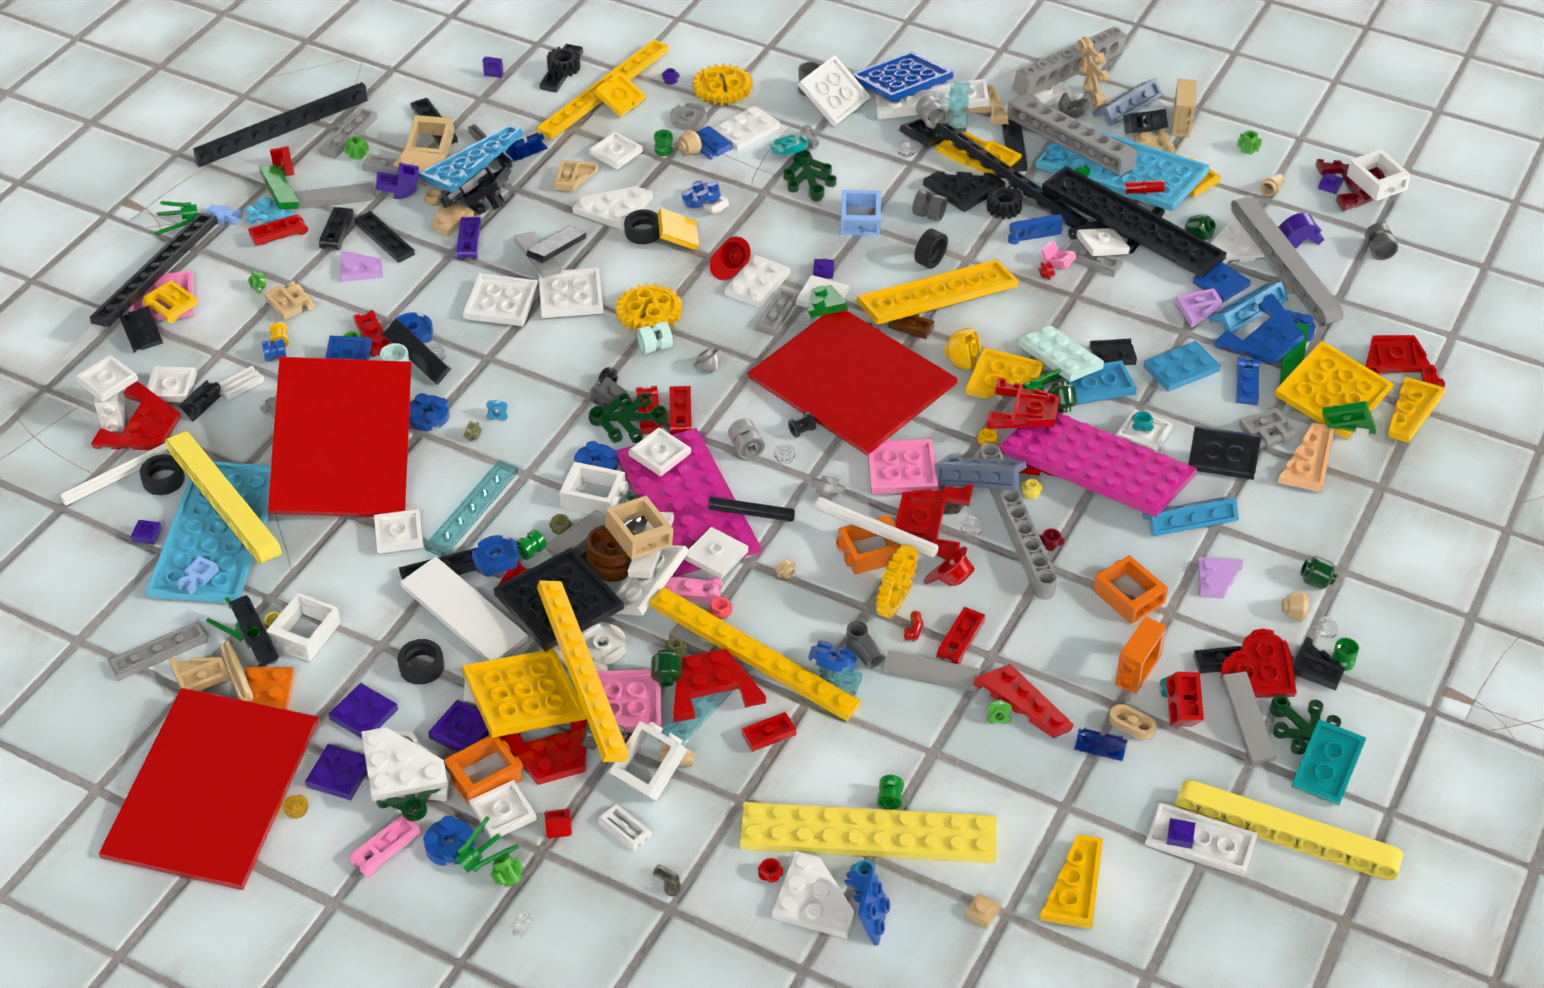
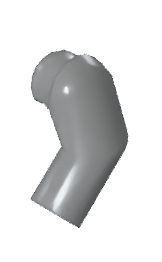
M804 125L800 135L806 136L808 145L816 149L819 145V140L812 137L811 132L813 128Z

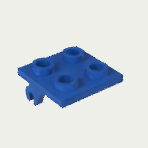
M850 871L846 873V876L853 879H845L844 882L847 886L854 888L855 894H860L852 896L855 902L860 903L857 914L872 944L878 946L880 937L885 931L884 921L886 913L890 911V900L886 897L882 884L878 881L874 871H868L867 876L858 875L856 871Z

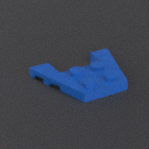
M1271 293L1258 304L1259 310L1270 316L1267 321L1244 340L1227 330L1214 341L1215 347L1219 349L1223 347L1228 348L1233 353L1239 354L1242 352L1249 354L1250 358H1258L1261 361L1275 364L1304 340L1302 331L1274 294Z

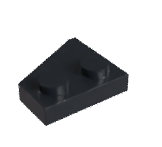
M1306 637L1292 665L1294 675L1336 691L1344 675L1345 668L1338 661L1333 660L1324 649L1322 651L1318 650L1312 644L1313 640L1310 637Z

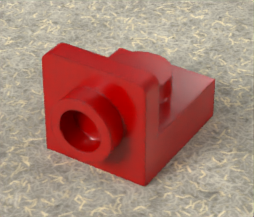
M289 146L270 149L273 166H281V169H286L287 176L295 175Z

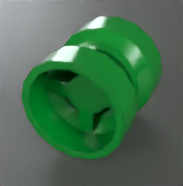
M663 129L654 133V150L657 155L668 156L673 153V134L671 131Z
M535 529L528 532L527 537H521L515 541L519 555L525 560H529L534 556L535 552H541L547 547L544 537Z
M1340 638L1335 643L1332 659L1338 661L1345 668V671H1349L1355 666L1356 657L1359 652L1358 643L1350 638Z
M885 775L880 778V792L877 796V803L880 807L887 810H895L901 807L903 799L901 793L904 789V781L901 777Z

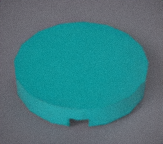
M795 135L783 136L775 139L774 143L770 144L771 151L775 155L798 153L809 146L808 139L804 135H799L800 138H795Z

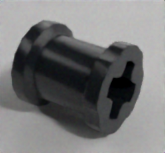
M806 412L796 420H788V428L794 438H797L801 433L808 430L814 431L816 423L813 416Z

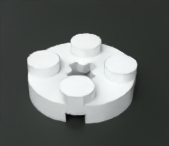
M601 623L583 631L582 635L592 660L608 665L618 661L626 653L625 634L619 627L613 624H608V627L601 626ZM601 642L602 644H604L607 642V645L598 646V643Z

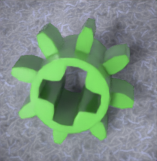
M1248 130L1244 134H1240L1237 146L1241 147L1243 153L1253 154L1255 151L1258 152L1262 139L1258 138V134L1255 131Z
M360 136L350 137L346 140V145H344L345 154H349V158L354 160L362 159L367 155L366 151L369 150L368 142H364V138Z
M507 854L493 862L494 868H492L493 872L490 875L495 884L501 883L505 887H510L522 878L520 874L522 873L521 869L524 867L518 857L513 859V857Z

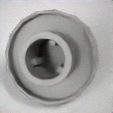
M708 348L697 356L698 360L694 363V367L698 372L703 370V372L713 373L720 368L719 364L724 354L719 348L714 350Z
M822 475L821 480L813 479L812 487L816 488L817 493H820L819 497L832 501L833 497H837L838 494H844L845 486L838 484L839 479Z

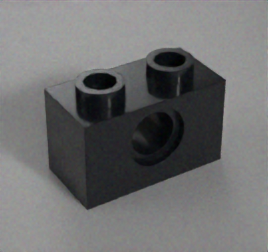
M1166 109L1123 115L1125 134L1168 128Z

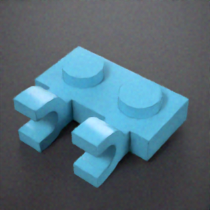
M264 197L252 204V206L245 208V212L250 214L246 218V221L250 224L255 223L258 219L265 224L294 215L290 209H279L276 202L268 197Z

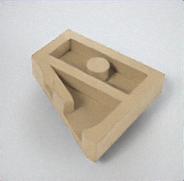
M404 150L393 165L397 170L399 163L419 166V172L446 159L447 156L438 153ZM419 177L418 182L427 187L429 183L420 180Z
M562 160L554 182V190H576L598 171V163Z
M457 202L446 208L440 204L432 223L433 230L448 237L459 229L461 217H474L473 210Z
M191 657L190 661H177V658L169 659L180 689L186 688L201 691L230 680L222 657H209L207 659Z

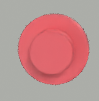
M724 597L715 598L709 606V613L719 619H725L731 615L732 605Z

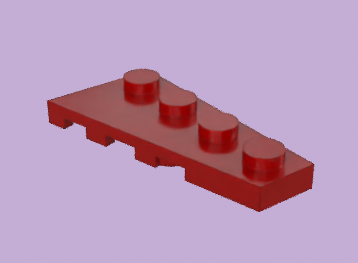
M1011 664L978 676L974 680V686L979 689L984 687L991 692L990 696L995 700L1002 699L1009 703L1013 712L1029 717L1028 722L1052 738L1066 734L1073 728L1074 724Z

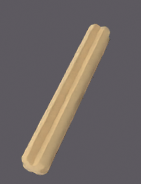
M225 641L224 644L220 645L219 649L238 699L248 702L252 701L253 694L235 648L230 644V641Z

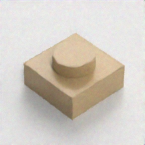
M978 893L965 911V918L988 929L1000 912L1001 904Z

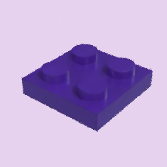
M359 683L328 715L329 720L362 739L363 731L379 729L398 711V705L368 686Z
M458 699L428 731L429 739L457 753L488 737L490 734L480 711Z
M327 744L305 780L306 787L351 801L368 773L365 755Z

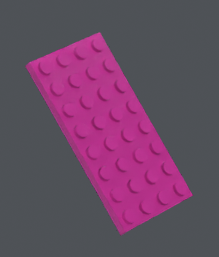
M1058 412L1054 427L1017 428L999 445L1004 455L1019 461H1026L1028 465L1154 517H1157L1195 477L1197 468L1185 462L1177 461L1165 454L1157 453L1145 446L1137 445L1125 438L1117 437L1107 431L1097 429L1088 423H1082Z
M697 428L672 435L691 447V454L662 476L654 473L629 456L628 450L633 446L616 450L617 461L622 471L625 472V477L636 499L647 496L659 512L673 513L674 520L671 526L673 528L672 545L686 546L689 550L710 527H713L747 545L748 552L743 557L761 552V546L744 515L713 511L707 508L709 497L735 500ZM683 559L673 574L675 577L701 570V568Z

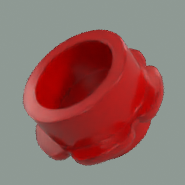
M1050 261L1040 263L1041 267L1038 268L1041 277L1043 279L1047 277L1048 280H1051V277L1055 276Z
M773 858L763 860L758 867V876L762 881L773 883L778 881L779 877L783 875V868L779 861Z

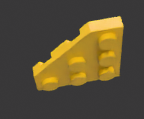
M983 348L966 386L965 394L983 399L997 396L995 389L998 377L1005 378L1006 383L1012 385L1015 382L1020 384L1028 383L1030 380L1041 377L1045 362Z

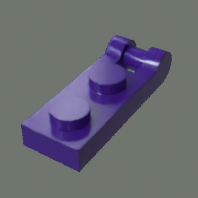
M461 217L456 250L457 259H464V257L478 259L481 217Z

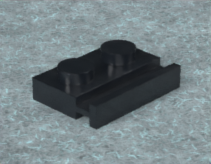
M149 306L120 316V321L133 353L136 350H145L163 344Z
M1131 338L1090 341L1089 348L1091 353L1103 360L1104 363L1121 360L1124 365H1136L1137 363Z

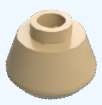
M686 130L679 137L677 147L680 152L686 155H696L700 152L702 143L695 131Z
M1303 590L1287 595V598L1282 599V612L1286 613V617L1297 622H1302L1307 618L1309 598Z

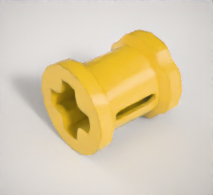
M282 322L271 324L269 327V332L272 336L270 342L273 343L276 339L283 338L286 348L289 344V339L286 336L288 333L286 324Z

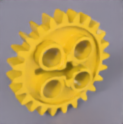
M724 63L721 66L715 64L714 67L708 65V69L701 68V72L697 71V76H694L693 92L696 93V97L701 98V101L706 100L707 103L712 101L714 105L720 103L721 106L724 103L731 105V102L737 104L738 99L744 101V97H749V93L752 92V76H749V72H744V68L738 69V65L732 67V64L725 66Z
M645 283V287L637 284V289L630 287V292L623 291L624 296L619 295V301H616L618 321H621L622 326L627 325L628 330L634 328L635 333L638 328L645 326L653 328L654 324L665 321L668 325L675 326V321H680V316H682L681 297L677 296L676 291L671 292L670 287L664 289L663 284L660 287H656V283L652 287L648 283Z
M907 544L901 545L897 549L896 554H893L892 561H889V565L886 567L881 579L882 585L878 589L880 592L876 597L878 599L876 602L878 615L888 619L893 618L894 614H897L898 608H901L902 602H905V598L912 587V578L915 576L914 571L917 568L918 552L915 547Z

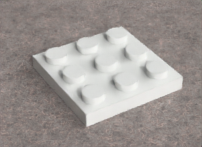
M835 55L797 84L833 127L871 98Z
M599 267L561 270V273L542 277L538 272L542 318L603 313Z
M479 273L463 311V318L474 321L524 326L539 287L538 280Z

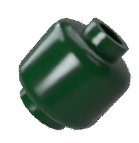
M1207 214L1190 217L1185 224L1186 231L1203 240L1210 239L1216 229L1215 221Z
M1069 381L1052 384V388L1048 390V393L1060 396L1058 412H1071V407L1076 406L1078 402L1075 386L1069 384Z
M1318 556L1306 559L1300 572L1305 584L1318 589H1325L1329 584L1333 585L1337 578L1333 562Z
M671 649L657 651V654L651 658V678L659 682V685L663 687L673 686L674 682L681 679L682 658Z

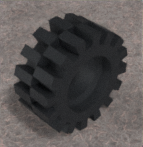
M563 46L562 49L557 47V50L553 48L552 52L549 51L547 55L549 73H552L553 76L557 75L559 78L561 76L567 78V75L571 77L573 73L576 75L581 68L579 52L576 49L573 50L572 47L567 49V46Z
M1001 185V188L996 186L995 189L992 188L988 192L987 211L990 212L991 216L995 214V218L999 216L1003 220H1005V217L1011 219V216L1015 218L1017 214L1021 213L1023 195L1015 187L1011 189V186H1008V188H1005V185Z

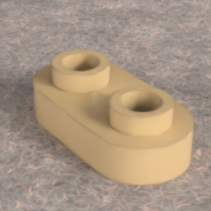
M1124 704L1115 705L1110 710L1109 722L1113 727L1140 740H1149L1155 735L1156 722L1152 717Z

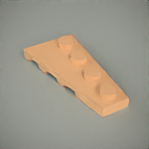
M1313 422L1305 434L1302 443L1295 450L1294 456L1280 474L1278 483L1322 492L1334 429L1328 428L1327 425Z

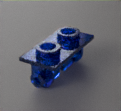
M536 132L526 137V143L523 138L517 140L505 152L515 162L548 149L542 142L544 135Z
M1087 727L1078 729L1074 750L1123 762L1128 743L1126 739H1123V736L1119 737L1107 733L1103 736L1100 735L1101 732L1087 729Z

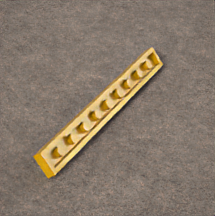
M653 39L537 126V133L550 140L554 139L602 102L594 92L597 87L604 83L607 77L612 78L617 73L622 72L631 80L667 53L668 45Z
M539 581L537 586L538 592L603 762H626L629 757L627 747L561 581Z
M663 587L650 601V607L719 648H726L731 655L847 722L860 707L861 700L671 590Z

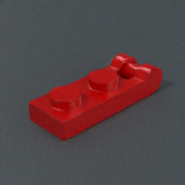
M295 214L248 228V232L254 245L257 246L297 233L304 235L308 232V227L304 223L302 216Z
M369 310L363 315H353L354 323L360 335L372 339L370 352L372 357L380 355L383 347L391 343L383 335L384 330L376 318L374 310Z
M657 385L651 386V388L636 387L637 398L642 393H648L652 397L651 405L646 408H638V412H650L655 406H659ZM639 421L640 430L643 435L651 434L659 427L662 429V425L654 424L653 421Z
M669 386L670 435L692 430L691 386Z
M964 607L939 646L936 657L942 660L946 658L951 660V663L960 665L964 654L985 622V614ZM953 647L956 651L949 650V648Z

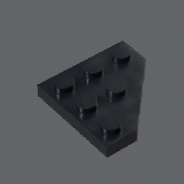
M936 171L923 179V186L935 194L947 197L949 203L963 212L986 200L988 192L992 188L995 189L996 186L1001 188V185H1005V181L993 173H984L983 176L972 175V172H956V175L945 174V171Z

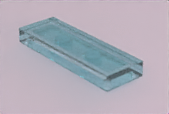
M951 82L948 124L960 132L967 131L970 82Z

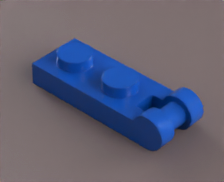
M1061 214L1011 222L1009 225L1011 233L1008 235V242L1016 245L1024 240L1061 235L1063 218Z
M1238 356L1236 403L1258 405L1260 359L1253 358V360H1247L1245 357Z

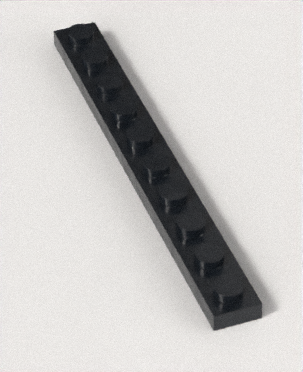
M360 82L193 148L196 164L202 167L368 101L366 85Z
M936 124L934 130L940 133L939 136L941 138L953 142L954 147L966 151L967 156L979 160L983 167L995 171L994 174L997 177L1008 180L1010 186L1019 188L1023 191V195L1035 199L1039 206L1051 210L1052 215L1061 214L1062 218L1066 221L1065 224L1073 228L1087 223L1088 220L1057 198L1044 192L1040 186L950 124Z
M198 213L89 317L91 324L110 327L218 223L217 216Z

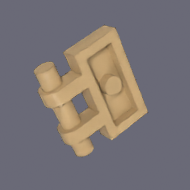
M1163 129L1157 131L1158 136H1154L1152 132H1142L1133 135L1134 142L1176 154L1175 147L1170 142L1168 133Z
M290 282L286 289L281 284L264 292L265 300L284 320L302 313V306L307 307L309 310L315 307L311 296L305 294L303 288L295 282Z

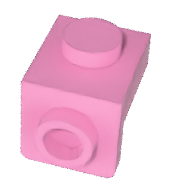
M1050 241L1041 250L1044 262L1050 261L1053 268L1066 269L1076 259L1074 251H1058L1055 241Z

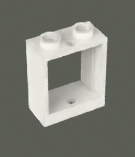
M1380 149L1350 160L1347 176L1375 201L1407 190L1411 174ZM1378 167L1388 177L1378 180L1368 170Z
M125 389L104 402L97 397L94 398L102 429L119 433L126 427V398L123 395Z
M574 462L559 492L561 508L588 514L597 510L606 517V509L621 504L622 495L627 493L628 482H625V472ZM583 481L612 487L607 498L578 492Z
M297 593L266 632L275 649L310 662L340 625L338 608L330 603L326 604L318 601L311 596ZM302 614L323 621L309 639L289 632Z
M640 721L626 743L629 753L627 761L615 762L609 773L657 801L687 749L681 745L683 740L670 733L667 737L661 733L663 729L650 721L647 725ZM648 734L671 747L649 784L626 771Z

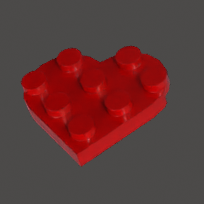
M1270 629L1253 630L1251 634L1245 637L1241 645V651L1231 653L1224 660L1220 668L1221 681L1223 675L1246 671L1256 698L1276 697L1279 695L1295 697L1297 693L1287 641L1285 639L1283 641Z

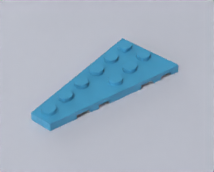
M510 124L419 172L420 180L453 193L523 136L522 129Z

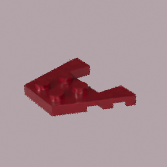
M1324 159L1316 160L1315 166L1321 176H1324L1325 172L1330 174L1340 173L1352 193L1337 195L1336 202L1342 212L1374 200L1347 176L1349 164H1343L1341 160H1334L1333 163L1324 162ZM1378 167L1368 170L1378 180L1386 178L1383 171Z

